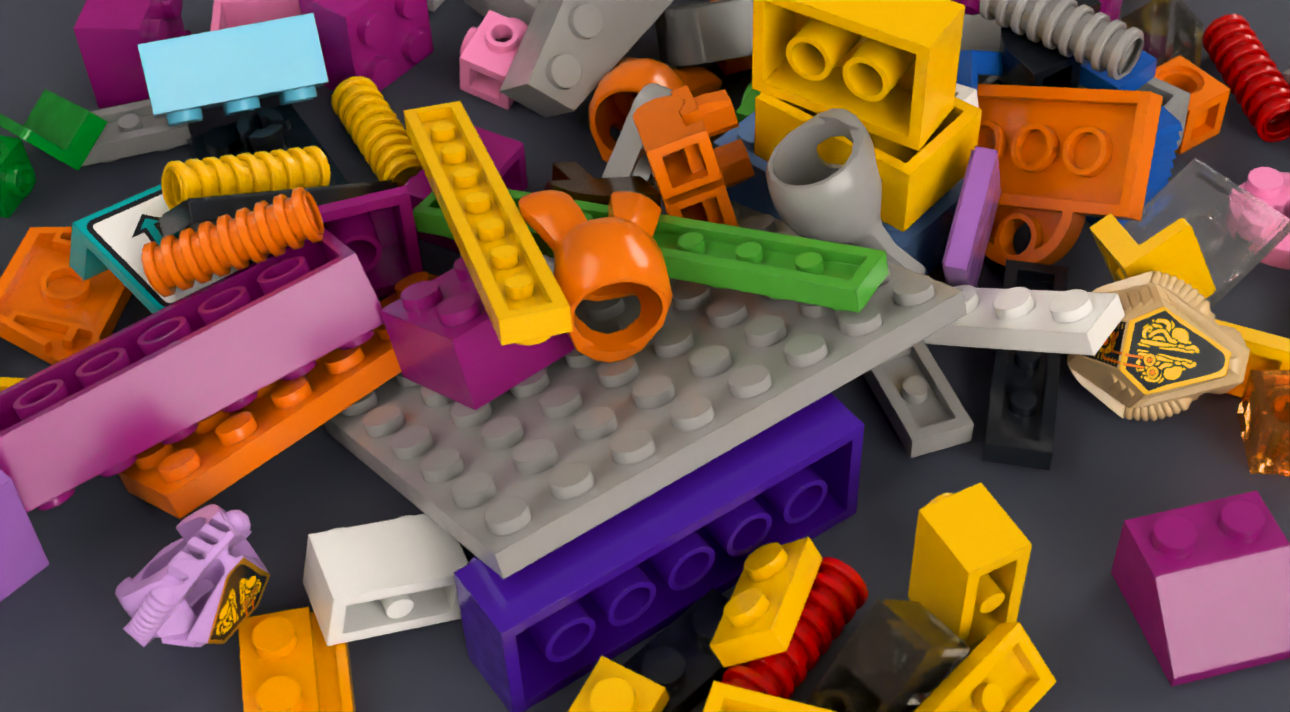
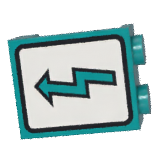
M161 184L72 223L69 266L84 281L109 269L152 314L226 277H219L213 273L211 281L201 284L195 280L193 288L184 291L176 287L175 294L168 297L161 296L150 285L143 270L141 255L144 244L154 241L161 245L163 238L159 218L163 217V214L170 209L165 203ZM232 266L230 274L238 270Z

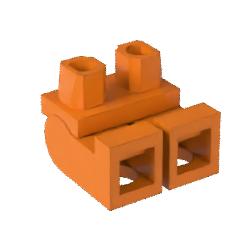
M688 85L670 91L672 96L653 99L637 108L633 113V120L658 191L661 193L666 214L739 227L726 188L735 186L755 176L749 155L742 139L713 149L709 138L739 127L733 104L726 90L706 93L693 98Z

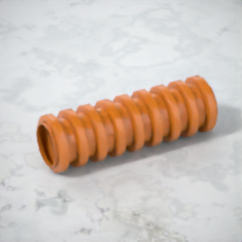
M298 187L292 190L290 198L285 194H279L273 197V204L271 205L265 200L255 203L254 211L252 212L247 207L236 210L235 218L225 214L217 218L216 225L206 221L199 224L197 232L192 228L181 230L179 238L174 235L163 237L161 245L154 241L144 244L141 255L142 266L153 289L161 296L168 297L175 294L176 287L184 291L193 288L195 280L201 284L211 281L213 273L219 277L230 274L232 266L237 270L245 269L249 266V260L251 259L258 264L267 260L268 253L275 257L283 255L286 252V246H290L293 250L304 247L305 239L310 240L312 243L321 241L323 239L324 224L313 196L303 187Z

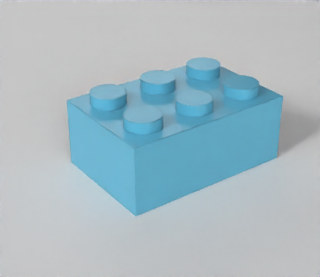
M314 13L138 44L155 119L167 117L169 127L202 121V110L223 106L225 116L255 111V109L261 108L259 99L277 95L279 96L280 105L312 100L318 97L316 88H320L328 82Z

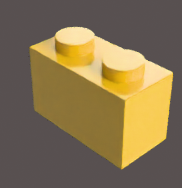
M981 482L955 494H941L931 500L925 507L918 510L908 598L954 659L973 651L999 623L1017 622L1032 543Z

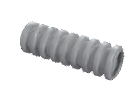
M980 0L979 12L982 18L989 21L995 19L997 25L1004 28L1011 27L1012 32L1019 35L1026 34L1029 40L1036 43L1042 41L1043 46L1051 50L1058 48L1059 53L1069 58L1074 55L1076 62L1083 65L1090 63L1091 68L1100 73L1107 70L1108 77L1115 80L1123 78L1134 68L1143 50L1144 35L1142 30L1136 27L1127 29L1126 23L1118 19L1111 21L1110 16L1102 12L1094 14L1093 8L1085 4L1078 7L1076 0Z

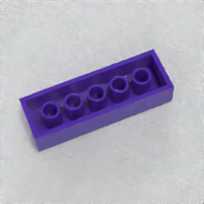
M830 392L505 579L475 556L466 566L454 572L468 658L509 712H524L593 671L601 656L611 660L670 625L711 588H715L718 592L723 593L735 586L744 569L746 559L761 546L774 542L783 545L806 537L812 540L857 512L864 424Z

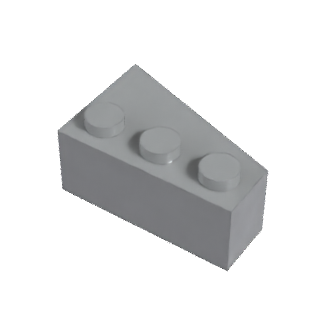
M539 0L499 92L544 118L575 111L595 89L604 75L612 70L674 0Z

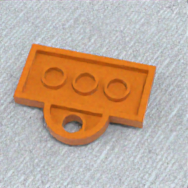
M978 84L977 97L979 108L982 109L977 146L998 150L1001 195L985 253L989 259L1003 266L1006 265V259L1052 265L1064 257L1074 246L1082 231L1086 216L1104 218L1111 213L1116 219L1141 221L1163 96L1151 91ZM1027 223L1031 231L1030 243L1022 253L1017 254L1013 247V237L1017 229Z

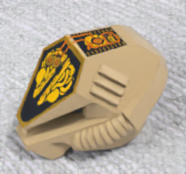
M1149 271L1103 285L1092 291L1096 293H1118L1125 316L1094 356L1068 354L1067 365L1079 383L1122 419L1131 420L1134 418V420L1139 421L1142 418L1143 421H1148L1149 419L1155 421L1157 418L1172 417L1174 413L1179 414L1181 410H1187L1191 402L1197 400L1201 394L1207 392L1224 394L1237 385L1242 384L1250 349L1246 346L1239 331L1233 327L1218 325L1215 322L1216 315L1210 311V302L1204 300V295L1199 294L1197 289H1192L1191 284H1186L1183 279L1178 280L1176 276L1170 277L1168 273L1162 274L1161 271Z

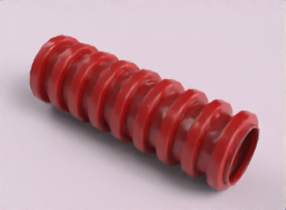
M1230 14L1217 18L1208 25L1201 40L1203 48L1209 54V58L1215 64L1216 69L1222 75V79L1231 89V93L1235 95V100L1242 107V111L1248 117L1250 124L1255 128L1257 135L1263 141L1272 143L1290 138L1289 83L1284 80L1283 74L1277 69V65L1270 58V54L1264 49L1262 42L1257 38L1256 33L1243 16Z
M823 557L787 651L730 666L722 675V681L718 682L789 700L794 694V687H798L806 679L807 671L812 670L817 665L820 655L829 650L832 640L840 636L844 631V625L848 624L855 617L856 610L860 609L868 600L869 592L867 586L858 572L850 565L838 559Z

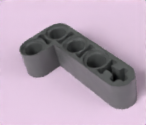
M717 0L669 5L655 21L660 62L668 65L688 66L752 55L753 0Z

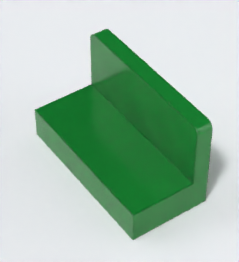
M47 89L42 93L23 126L0 113V126L77 171L81 168L108 123L94 113Z

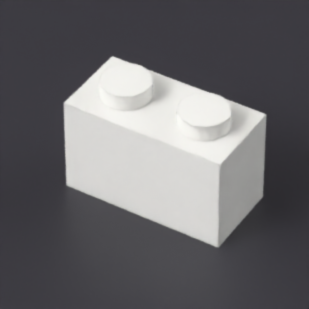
M426 514L406 515L392 520L353 527H338L329 531L308 534L303 584L326 645L331 646L462 619L454 572L466 566L468 561L460 543Z

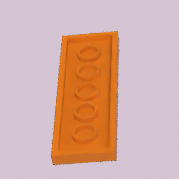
M418 272L403 278L395 285L396 292L380 302L381 307L384 308L400 299L402 291L410 285L421 281L434 280L439 276L429 274L428 272ZM385 324L373 329L374 335L365 343L348 350L337 348L316 359V366L305 375L289 381L278 379L257 391V397L245 407L233 412H222L220 410L197 422V429L183 440L168 445L160 442L137 454V460L129 468L118 473L127 491L178 519L183 518L401 373Z

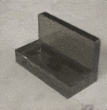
M1152 0L1120 19V21L1126 23L1127 29L1136 27L1143 31V51L1157 58L1156 67L1181 55L1200 68L1203 23L1182 0Z

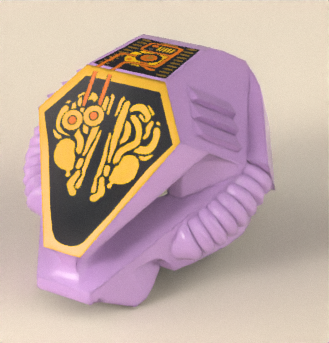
M211 504L183 519L176 526L177 531L183 538L160 550L133 579L128 577L117 586L115 595L124 610L132 618L123 629L143 647L156 637L161 638L163 644L187 647H201L205 643L225 644L258 607L270 577V573L246 539L252 533L248 515L241 510L226 512L218 505Z

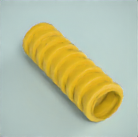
M356 76L342 81L335 88L331 97V105L335 114L338 115L339 120L345 126L348 134L351 135L353 142L364 155L366 162L370 165L373 173L377 175L378 180H393V182L398 183V187L405 186L412 176L420 172L422 166L403 124L397 119L388 102L384 100L375 83L369 78Z
M314 145L304 147L303 149L299 147L289 148L287 151L283 149L272 150L270 153L260 151L255 152L253 155L242 153L236 157L234 155H224L219 159L215 156L206 157L202 161L197 158L188 159L184 163L180 160L170 161L164 167L161 187L165 203L171 210L188 198L287 190L298 187L329 186L331 173L325 154L319 147Z

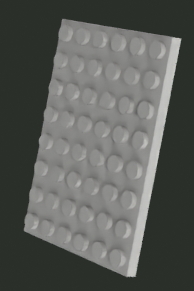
M730 201L739 227L801 237L791 230L784 221L740 205L735 201ZM888 261L889 274L860 313L846 310L837 311L825 306L787 299H773L765 295L727 288L718 289L705 284L669 278L673 298L663 326L640 352L625 360L611 363L596 361L574 349L477 410L404 378L401 372L325 422L324 426L327 433L500 577L505 579L967 315L963 290ZM637 296L599 302L583 299L578 304L575 313L590 329L609 334L623 330L639 317L641 304Z

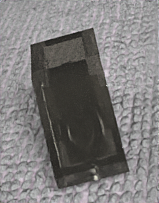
M878 598L804 704L835 712H914L962 662L971 647L919 602Z

